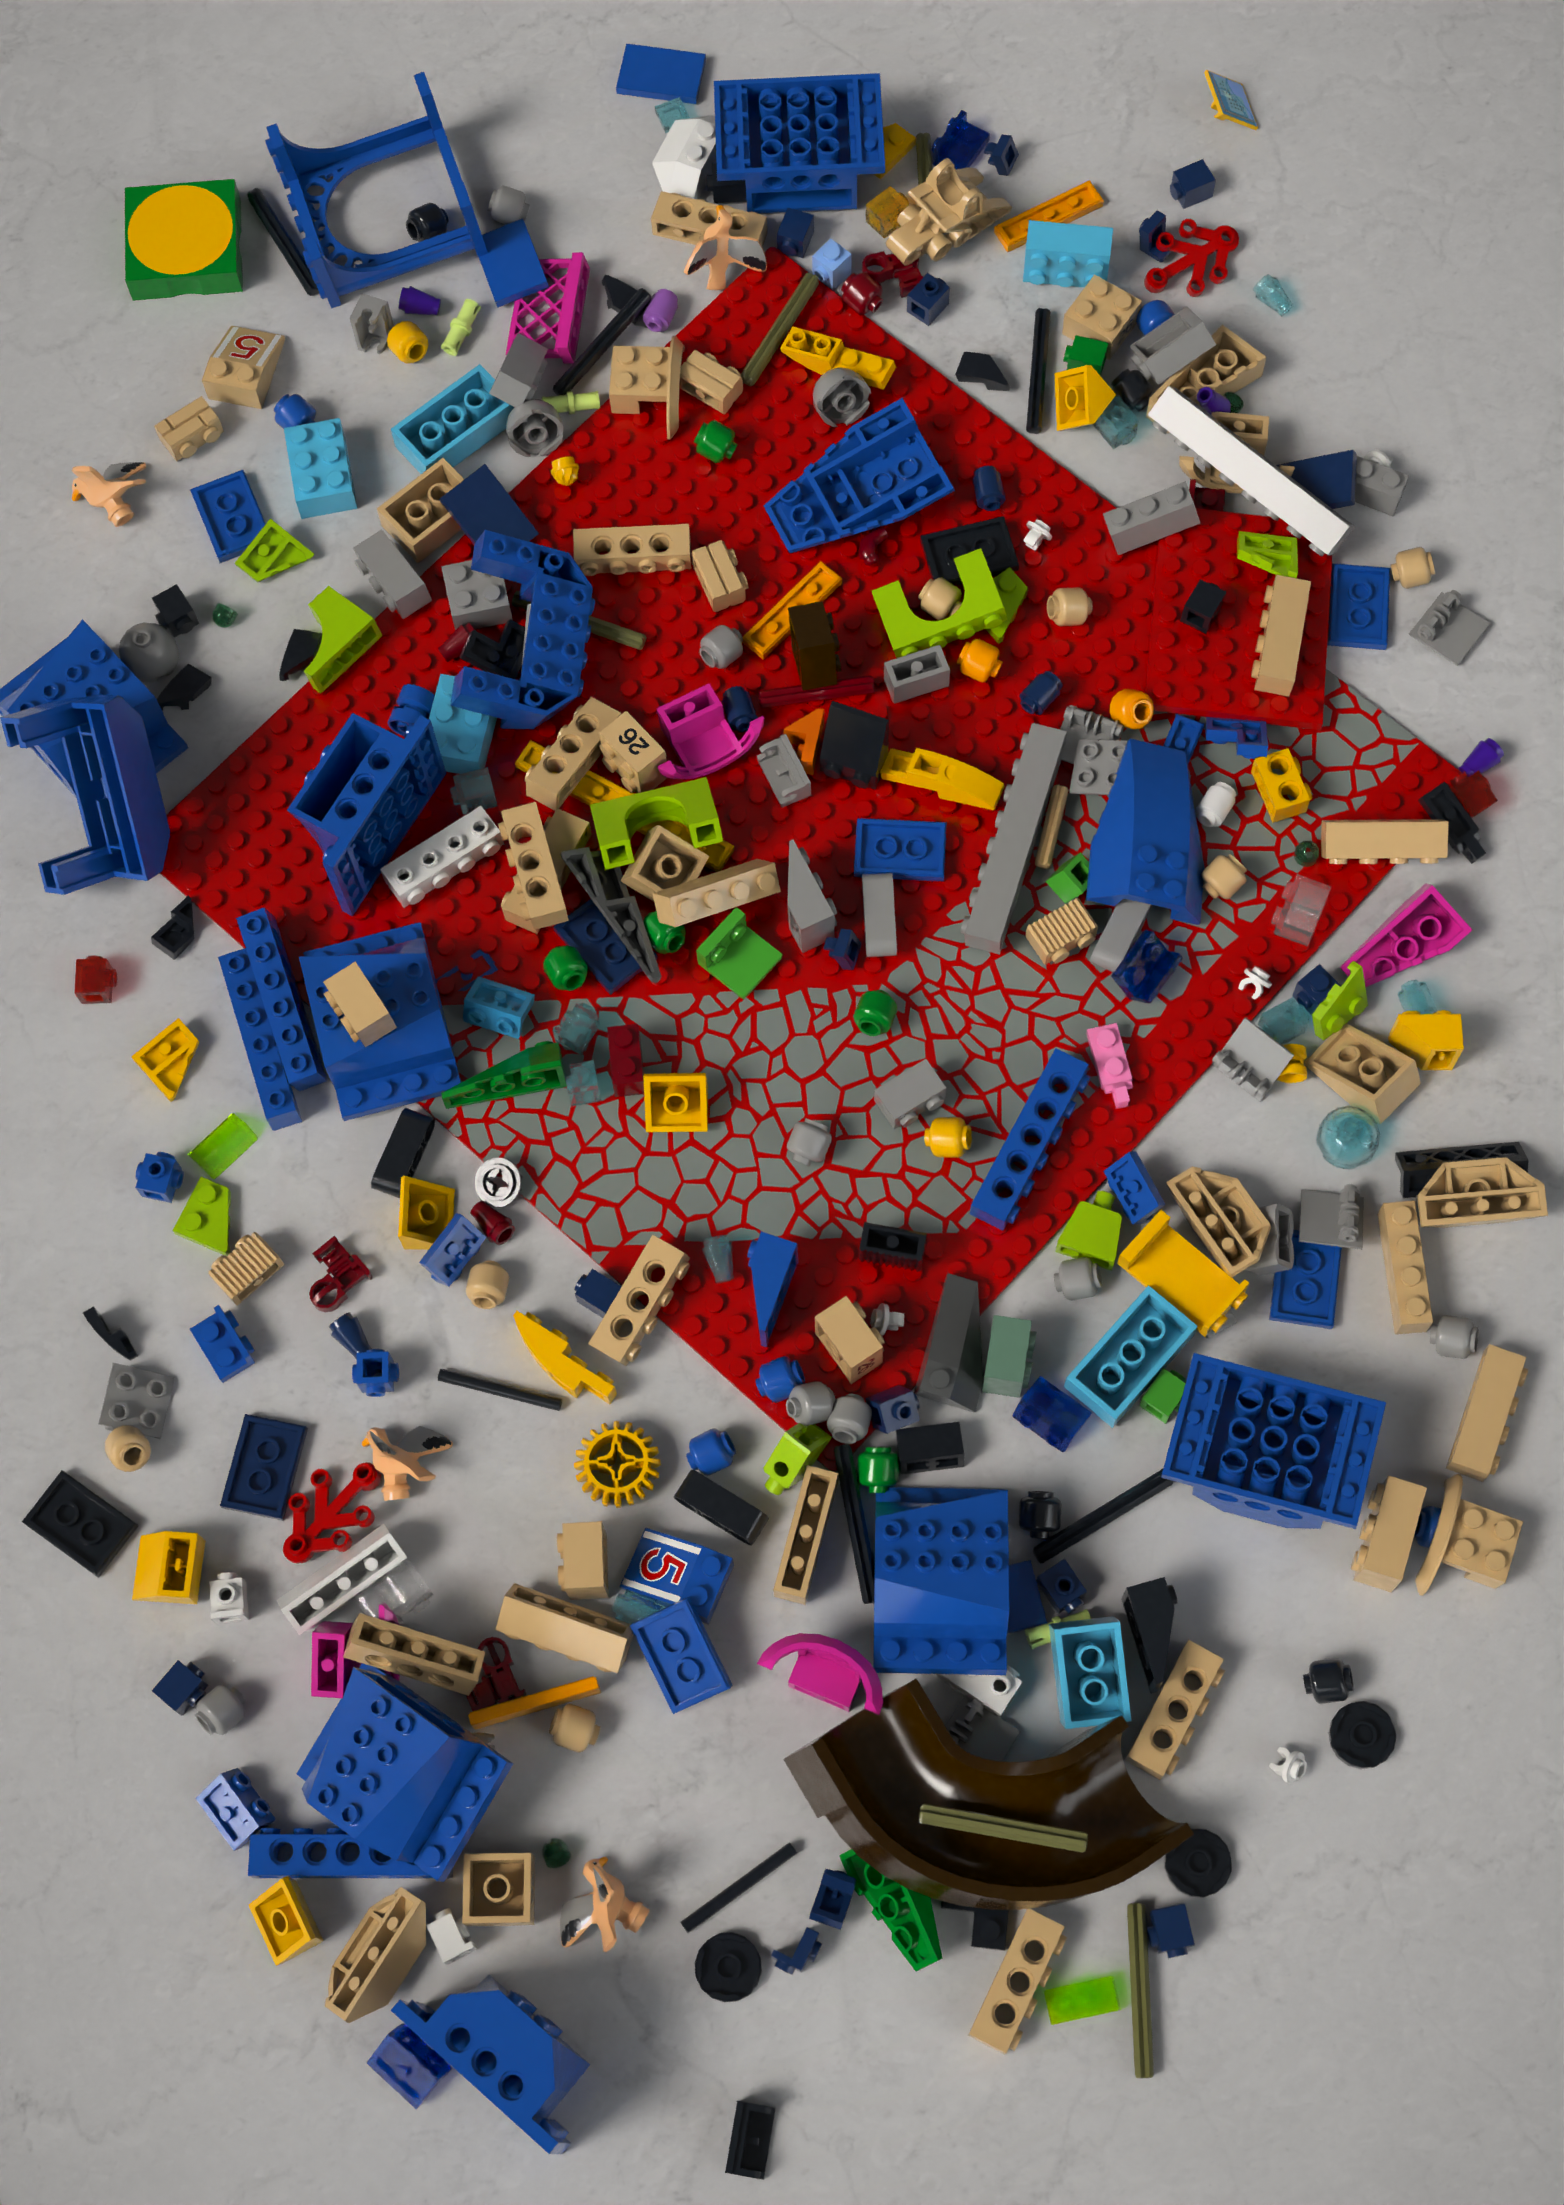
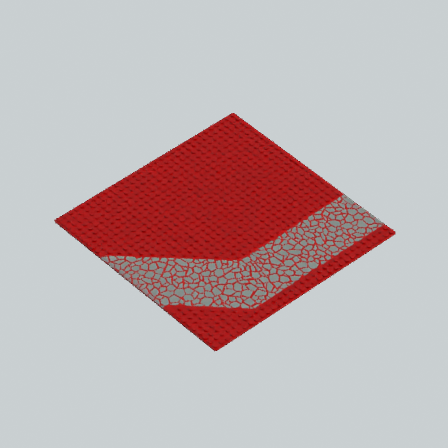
M776 247L768 248L764 252L767 265L766 271H756L747 268L676 335L685 347L681 366L687 361L691 353L697 350L702 354L710 353L717 359L719 364L726 368L731 366L741 374L808 272ZM820 281L792 327L841 339L844 347L894 360L896 366L884 390L869 386L871 389V394L869 393L868 397L869 407L862 417L854 423L846 425L843 422L836 424L838 427H832L822 420L813 404V390L821 375L781 352L780 347L786 339V335L756 383L751 387L743 384L741 395L733 402L725 414L680 389L679 429L673 438L667 439V402L641 401L640 414H620L611 412L609 398L600 406V409H597L556 450L551 452L508 493L539 533L529 542L568 552L573 559V529L689 524L691 553L693 550L704 546L708 547L709 544L720 540L724 541L727 550L731 548L734 550L738 565L735 566L738 573L743 572L748 582L749 588L745 589L746 600L734 606L730 605L728 608L718 612H713L692 565V556V569H684L680 572L659 570L652 573L638 571L626 572L620 575L613 573H598L594 576L585 575L593 587L592 598L595 599V606L591 616L644 634L646 642L643 649H635L591 633L584 648V652L587 653V662L585 668L581 670L580 679L584 681L580 697H576L566 709L534 729L500 728L501 719L497 718L483 777L446 772L445 777L387 863L389 864L479 806L483 807L499 829L498 823L504 822L501 811L536 802L542 825H544L546 819L549 816L553 817L555 811L526 795V782L524 780L526 773L516 768L515 762L530 740L545 748L548 745L552 746L557 740L561 728L564 725L568 726L576 709L580 705L584 706L590 697L619 711L621 714L627 711L665 750L666 760H671L672 764L683 767L660 728L656 708L707 684L711 685L721 703L723 693L727 689L735 686L744 687L745 691L750 694L757 717H764V726L752 747L737 760L718 771L687 780L667 778L654 789L707 777L719 818L723 840L734 845V851L722 870L755 859L775 863L781 892L737 906L746 915V926L782 953V959L745 999L740 998L698 964L696 953L698 947L736 907L684 924L686 929L685 942L676 952L660 954L653 949L657 954L658 959L656 961L662 976L657 983L651 982L644 971H641L610 995L588 970L585 981L579 988L572 991L555 988L543 968L544 960L553 948L567 946L554 931L555 925L540 928L538 934L506 921L501 908L504 895L508 891L511 892L515 886L513 876L517 874L516 866H509L505 851L511 849L509 839L503 841L504 845L500 847L497 853L489 857H483L469 871L460 872L453 876L445 886L438 889L434 888L416 904H409L403 908L384 881L381 873L353 916L342 911L322 863L324 856L322 850L303 824L289 813L287 809L303 787L307 773L311 769H315L320 762L322 751L327 745L332 744L352 713L404 739L403 736L394 732L387 724L393 708L398 706L396 701L403 685H417L435 695L440 674L457 676L464 666L481 670L459 657L447 662L438 650L455 631L441 566L472 560L474 544L466 534L420 576L431 596V602L404 619L397 610L391 612L387 607L374 619L383 635L321 694L313 689L308 681L166 815L171 833L163 871L160 872L184 896L191 897L193 904L243 948L246 947L236 918L258 909L266 908L276 919L301 999L309 1007L310 1002L299 957L304 956L303 952L421 922L435 980L457 965L459 969L449 977L440 978L437 982V988L461 1083L527 1048L535 1047L539 1042H559L567 1087L446 1109L442 1096L416 1103L482 1162L491 1158H506L517 1165L519 1174L523 1176L521 1179L522 1191L518 1194L621 1286L624 1284L652 1235L687 1254L690 1257L687 1262L690 1264L689 1269L682 1280L677 1279L671 1289L674 1291L670 1302L666 1307L661 1306L656 1317L785 1432L798 1423L787 1413L786 1402L788 1399L775 1403L767 1395L762 1397L759 1393L756 1379L760 1378L759 1369L761 1365L783 1356L789 1357L792 1361L797 1360L804 1373L805 1383L822 1382L833 1391L835 1399L848 1394H856L861 1396L866 1402L865 1398L897 1385L913 1390L918 1380L947 1273L978 1282L979 1312L981 1316L1066 1224L1079 1202H1086L1107 1179L1103 1171L1136 1148L1212 1065L1213 1057L1218 1051L1221 1052L1243 1019L1246 1017L1252 1022L1396 865L1390 863V858H1378L1377 864H1360L1359 859H1348L1347 864H1329V859L1321 857L1322 820L1431 819L1418 801L1421 797L1445 782L1458 798L1470 783L1469 778L1326 669L1323 725L1321 730L1266 724L1268 738L1267 755L1289 748L1292 758L1296 757L1301 768V779L1303 783L1309 785L1312 799L1309 802L1306 813L1272 823L1251 773L1254 759L1237 755L1236 742L1216 744L1206 740V717L1179 714L1204 723L1203 731L1188 764L1195 809L1208 789L1217 782L1230 785L1236 792L1235 804L1219 827H1206L1202 825L1196 815L1204 867L1206 868L1218 855L1227 857L1231 854L1247 869L1244 873L1246 876L1245 884L1230 899H1224L1220 896L1214 899L1203 889L1201 923L1199 925L1170 919L1171 909L1152 905L1149 915L1119 974L1090 962L1096 944L1116 905L1110 906L1087 901L1086 889L1076 898H1079L1098 926L1094 942L1083 949L1077 946L1070 950L1069 956L1059 963L1055 964L1051 961L1044 965L1039 955L1036 954V951L1026 939L1027 926L1065 905L1045 881L1063 863L1080 852L1089 861L1091 842L1100 824L1098 822L1109 799L1108 795L1070 794L1068 791L1051 867L1044 869L1035 865V859L1049 805L1048 801L1000 955L965 946V935L961 934L962 923L965 916L970 917L973 907H969L970 898L973 890H979L981 881L978 880L981 864H987L990 854H986L987 845L990 837H996L998 828H995L998 811H1004L1006 802L1003 801L1004 792L1007 784H1013L1015 776L1011 775L1015 759H1021L1023 750H1020V743L1024 732L1029 733L1032 723L1060 729L1064 721L1065 710L1070 705L1112 719L1110 703L1117 692L1123 689H1133L1145 693L1158 540L1118 555L1103 513L1116 509L1115 506L868 317L856 313L843 302V299ZM669 341L664 347H670L671 341ZM903 398L916 421L920 433L939 466L943 468L955 491L904 520L882 526L887 531L888 538L876 546L875 552L878 554L879 559L873 565H865L864 560L860 559L858 554L862 538L876 528L789 554L764 505L790 481H796L810 463H816L826 454L825 450L833 443L836 445L845 436L844 433L850 427ZM716 420L734 430L735 438L733 442L738 445L730 459L725 457L722 462L715 463L697 453V444L693 442L704 422L708 424L710 421ZM562 457H574L575 463L579 465L577 480L569 486L558 484L551 475V470L553 469L552 461ZM983 466H994L1001 474L1006 500L995 511H986L977 505L973 478L974 472ZM1004 516L1019 562V570L1014 571V573L1028 587V592L1023 603L1019 605L1012 623L1010 622L1002 642L998 644L987 630L983 629L974 633L968 639H957L947 643L942 648V651L950 668L949 686L894 704L884 681V662L897 658L874 600L872 590L899 580L910 610L923 620L938 621L921 609V600L918 599L925 584L932 579L920 543V536ZM1038 519L1051 528L1049 533L1053 537L1050 541L1043 538L1037 550L1034 551L1027 547L1023 540L1030 531L1026 526L1027 522H1035ZM658 549L657 552H664L667 549ZM630 550V551H628L627 553L633 554V553H636V552H638V551H637V550ZM603 551V552H600L599 554H600V555H605V554H608L609 552ZM821 561L842 578V584L823 601L826 613L831 612L834 630H831V633H837L840 651H835V654L839 655L841 671L836 672L837 680L870 675L874 679L875 690L873 693L762 708L759 703V691L801 685L792 652L791 636L789 635L764 660L742 643V655L724 669L711 668L703 661L699 653L701 648L700 641L719 625L735 628L743 637ZM504 579L512 619L525 627L527 610L512 605L513 596L516 591H520L521 583ZM963 584L955 585L961 590L960 602L962 603L965 594ZM1058 588H1082L1086 592L1087 597H1090L1092 600L1091 614L1088 615L1082 625H1056L1047 614L1048 598ZM505 624L476 629V631L498 642ZM974 639H980L997 647L1000 651L998 660L1003 662L995 678L990 676L983 683L962 674L960 664L957 663L966 642L971 643ZM522 666L518 672L516 680H519L521 678ZM1045 671L1052 672L1062 682L1063 687L1060 689V695L1041 715L1029 714L1020 704V693L1038 674H1043ZM835 701L888 719V753L890 749L914 753L916 748L932 751L964 762L1003 782L1005 787L995 810L940 799L937 791L884 780L882 777L876 790L859 788L851 781L842 778L833 779L828 777L824 772L820 771V754L831 702ZM818 708L824 709V727L813 775L807 774L811 782V796L781 808L757 760V755L761 754L759 748L784 735L783 731L789 725ZM724 711L725 720H726L727 723H728V720H727V717H726V714H725V711ZM1154 711L1151 721L1141 729L1124 728L1119 741H1128L1131 738L1163 746L1176 713ZM732 730L738 741L746 733ZM791 744L797 755L799 745ZM602 753L589 771L626 789L621 781L622 777L616 771L610 772L603 764ZM1061 760L1054 785L1065 786L1070 790L1074 764ZM1272 769V772L1275 774H1284L1280 769ZM1282 795L1286 800H1295L1291 795ZM568 796L559 809L589 822L592 835L585 848L589 847L590 852L600 851L590 806ZM857 818L947 822L944 882L893 879L897 956L866 957L862 878L854 877ZM638 831L633 834L630 841L633 857L645 837L644 834ZM522 837L518 840V842L527 843L531 840V838ZM793 839L798 848L803 847L810 860L808 867L811 873L817 872L823 884L821 891L825 899L830 897L836 907L837 914L834 915L837 921V926L834 927L835 938L838 939L841 929H849L855 933L862 943L854 970L842 969L835 958L829 956L830 951L823 949L825 943L802 953L789 929V841ZM629 864L620 866L622 875L625 874ZM704 866L698 878L716 872ZM571 872L561 890L567 915H570L591 899ZM626 885L629 896H635L642 920L649 913L656 911L655 902ZM478 950L489 954L498 969L491 975H485L482 978L535 994L534 1004L523 1021L522 1034L519 1039L463 1021L464 999L471 987L466 991L458 990L491 969L482 955L475 960L470 957ZM1254 966L1266 971L1270 975L1268 980L1272 983L1270 988L1263 986V993L1257 999L1252 998L1256 991L1253 983H1248L1242 991L1238 989L1240 982L1245 978H1249L1244 973V970L1246 968L1253 969ZM461 973L465 975L473 973V976L470 980L466 981L461 978ZM883 990L894 999L898 1008L890 1030L878 1036L864 1034L859 1030L854 1021V1012L862 994L867 991ZM1117 1023L1132 1076L1133 1087L1127 1089L1130 1099L1128 1107L1116 1109L1112 1093L1105 1094L1104 1089L1101 1090L1087 1039V1029ZM638 1024L644 1074L706 1073L708 1084V1132H646L644 1094L615 1097L612 1084L607 1027ZM1055 1048L1089 1064L1087 1075L1091 1078L1083 1093L1077 1092L1073 1100L1077 1104L1069 1119L1063 1118L1059 1126L1063 1128V1131L1056 1145L1049 1144L1045 1152L1049 1157L1042 1171L1036 1169L1031 1179L1035 1183L1027 1198L1022 1196L1017 1206L1021 1207L1015 1222L1013 1224L1008 1222L1004 1231L970 1215L971 1204ZM924 1059H927L947 1088L944 1103L933 1111L927 1109L922 1112L911 1125L907 1127L901 1125L894 1130L875 1103L874 1090ZM1056 1084L1052 1087L1058 1093L1068 1091L1067 1087L1062 1084ZM1041 1110L1038 1113L1044 1119L1054 1117V1114L1049 1110ZM959 1117L965 1121L966 1125H970L972 1144L971 1148L966 1150L963 1156L959 1158H939L933 1155L930 1147H926L924 1141L925 1129L930 1128L935 1118ZM805 1118L827 1126V1132L832 1136L824 1160L821 1162L811 1161L810 1166L792 1160L794 1153L787 1149V1143L794 1125L797 1122H804ZM1027 1136L1024 1139L1029 1145L1040 1143L1036 1136ZM1013 1162L1010 1165L1017 1172L1026 1169L1022 1162ZM1000 1188L996 1191L997 1195L1001 1198H1008L1012 1195V1192L1007 1188ZM864 1222L927 1233L921 1270L917 1272L915 1269L911 1271L909 1268L905 1270L903 1267L899 1269L897 1266L892 1268L891 1265L886 1267L885 1264L880 1266L878 1262L873 1264L872 1261L867 1263L866 1260L861 1262L859 1259V1247ZM761 1231L795 1242L798 1248V1264L767 1347L761 1346L752 1270L748 1266L750 1258L747 1257L752 1240L758 1241ZM662 1267L656 1268L651 1274L652 1282L661 1281L665 1276V1269ZM640 1295L637 1298L645 1307L648 1305V1295ZM845 1296L848 1297L851 1303L856 1301L861 1306L866 1315L864 1321L870 1329L872 1328V1312L874 1309H878L881 1303L889 1306V1312L904 1313L903 1327L898 1326L897 1331L886 1330L885 1334L881 1335L885 1342L882 1344L884 1348L883 1363L852 1384L815 1334V1316ZM827 1421L815 1424L832 1437V1433L827 1428ZM871 1421L866 1436L853 1444H849L852 1454L876 1430L873 1428ZM832 1437L817 1458V1461L827 1470L837 1472L834 1448L845 1443H841Z

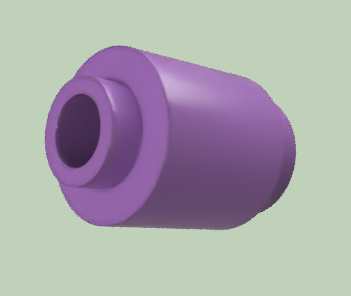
M660 289L653 294L642 317L649 330L664 332L669 328L678 309V298L672 291Z

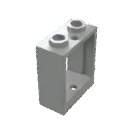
M1186 306L1130 345L1135 354L1131 359L1147 380L1152 377L1159 385L1214 347L1216 343L1203 321Z

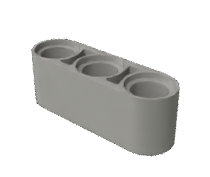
M862 874L866 957L897 956L893 874Z
M1128 899L1121 900L1116 905L1099 938L1090 962L1119 974L1149 915L1152 905Z

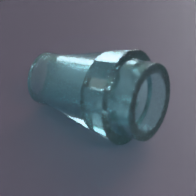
M1270 274L1264 276L1253 288V291L1256 293L1255 298L1276 311L1281 317L1294 306L1276 277L1273 278Z
M720 1235L703 1240L704 1248H702V1251L712 1270L716 1283L733 1280L732 1242H729L728 1236Z

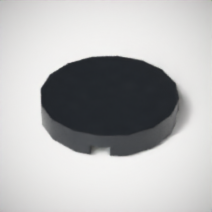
M1360 1701L1350 1703L1338 1710L1331 1720L1328 1735L1330 1746L1338 1759L1348 1766L1368 1769L1378 1766L1390 1756L1396 1742V1731L1386 1711L1376 1704Z
M1191 1829L1194 1835L1165 1855L1164 1868L1169 1881L1178 1891L1189 1897L1204 1898L1217 1893L1227 1883L1232 1872L1231 1856L1228 1846L1217 1834L1207 1829Z
M733 1932L719 1933L708 1939L699 1949L695 1960V1976L701 1989L712 1999L724 2003L737 2002L749 1996L757 1987L762 1973L761 1957L755 1945L745 1936Z

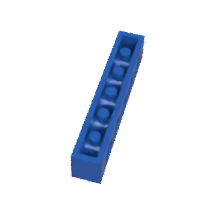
M261 908L236 918L289 1084L300 1092L327 1082L323 1064L275 917L266 908Z
M246 948L219 956L218 959L266 1120L273 1131L300 1123L302 1119L292 1086L288 1082Z
M1055 1048L971 1204L970 1215L1004 1231L1008 1222L1011 1224L1015 1222L1021 1207L1017 1206L1022 1196L1027 1198L1035 1183L1031 1179L1036 1169L1042 1171L1049 1157L1045 1153L1049 1144L1056 1145L1063 1131V1128L1059 1127L1063 1118L1069 1119L1077 1104V1102L1073 1101L1077 1092L1083 1093L1091 1077L1087 1075L1089 1064ZM1056 1084H1062L1067 1087L1068 1091L1058 1093L1052 1087ZM1041 1110H1049L1054 1114V1117L1044 1119L1038 1113ZM1027 1136H1036L1040 1143L1029 1145L1024 1139ZM1013 1162H1022L1026 1169L1017 1172L1010 1165ZM1000 1188H1007L1012 1192V1195L1008 1198H1001L997 1195L996 1191Z
M261 1828L260 1834H250L248 1876L252 1878H284L289 1876L291 1878L434 1879L414 1863L397 1861L392 1858L386 1862H380L377 1857V1850L355 1840L341 1828L326 1829V1834H313V1829L295 1828L293 1829V1834H280V1829ZM291 1844L293 1848L292 1857L286 1862H281L278 1858L279 1849L283 1845ZM324 1844L326 1856L323 1860L314 1862L311 1858L313 1848L316 1845ZM357 1844L360 1849L358 1858L353 1862H347L344 1857L346 1848L349 1845ZM453 1868L446 1879H453Z

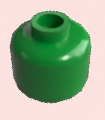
M712 420L708 424L704 422L693 442L697 444V453L715 463L722 462L725 457L730 459L738 445L733 442L735 438L734 430L716 420Z
M657 911L649 913L644 918L643 923L651 946L657 953H674L682 947L685 942V925L673 927L659 923Z
M568 945L553 948L543 963V968L555 988L560 990L572 991L579 988L584 983L588 974V966L575 947Z
M883 990L867 991L862 994L854 1012V1021L859 1030L868 1036L884 1034L890 1030L898 1010L897 1004Z
M866 1447V1452L858 1455V1482L863 1486H869V1493L887 1492L888 1486H894L899 1482L898 1454L891 1452V1447Z

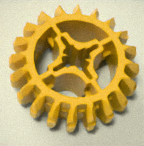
M614 1421L613 1430H609L607 1424L603 1423L601 1424L603 1433L598 1434L596 1430L591 1429L590 1434L593 1440L590 1441L586 1438L581 1440L582 1445L587 1450H576V1456L583 1459L574 1463V1468L582 1471L576 1475V1479L578 1482H585L582 1486L584 1493L593 1490L591 1499L594 1502L603 1495L602 1504L606 1507L610 1504L611 1498L614 1499L616 1508H621V1499L623 1498L627 1499L630 1506L634 1505L632 1497L634 1494H637L643 1500L645 1494L642 1488L645 1487L651 1491L654 1489L653 1483L648 1478L658 1479L660 1476L658 1471L651 1469L661 1466L660 1459L652 1458L659 1453L658 1447H649L653 1442V1438L650 1435L641 1439L644 1434L643 1428L639 1427L632 1433L633 1426L630 1422L626 1423L624 1430H621L619 1421ZM622 1441L637 1447L642 1453L643 1458H636L635 1455L625 1454ZM611 1443V1450L607 1455L593 1460L596 1453L604 1445ZM617 1451L622 1463H625L620 1465L618 1478L613 1468L615 1459H617ZM638 1468H642L639 1476L632 1483L624 1486L626 1475L631 1472H637ZM592 1470H599L600 1473L611 1475L613 1488L598 1482L593 1476Z

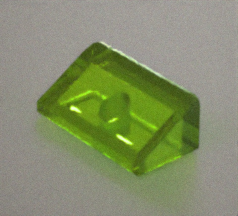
M232 1113L199 1143L188 1156L212 1179H216L253 1145L258 1137L244 1121Z

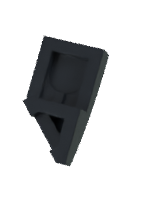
M605 275L602 279V285L605 286L608 298V309L612 308L619 313L638 290L609 275ZM646 307L638 314V316L631 323H633L634 325L636 324V322L638 321Z
M975 352L963 353L955 373L959 382L984 383L987 390H1010L1007 380L991 355Z
M300 629L293 630L279 672L280 681L289 680V675L295 672H304L320 648L322 633Z
M188 663L158 696L157 701L161 710L163 711L165 706H179L181 710L189 709V701H194L211 686L212 677Z
M189 896L171 911V919L151 937L152 944L173 960L194 940L192 898Z
M94 1306L83 1312L88 1323L114 1351L130 1361L138 1357L127 1334L121 1328L111 1333L102 1315Z

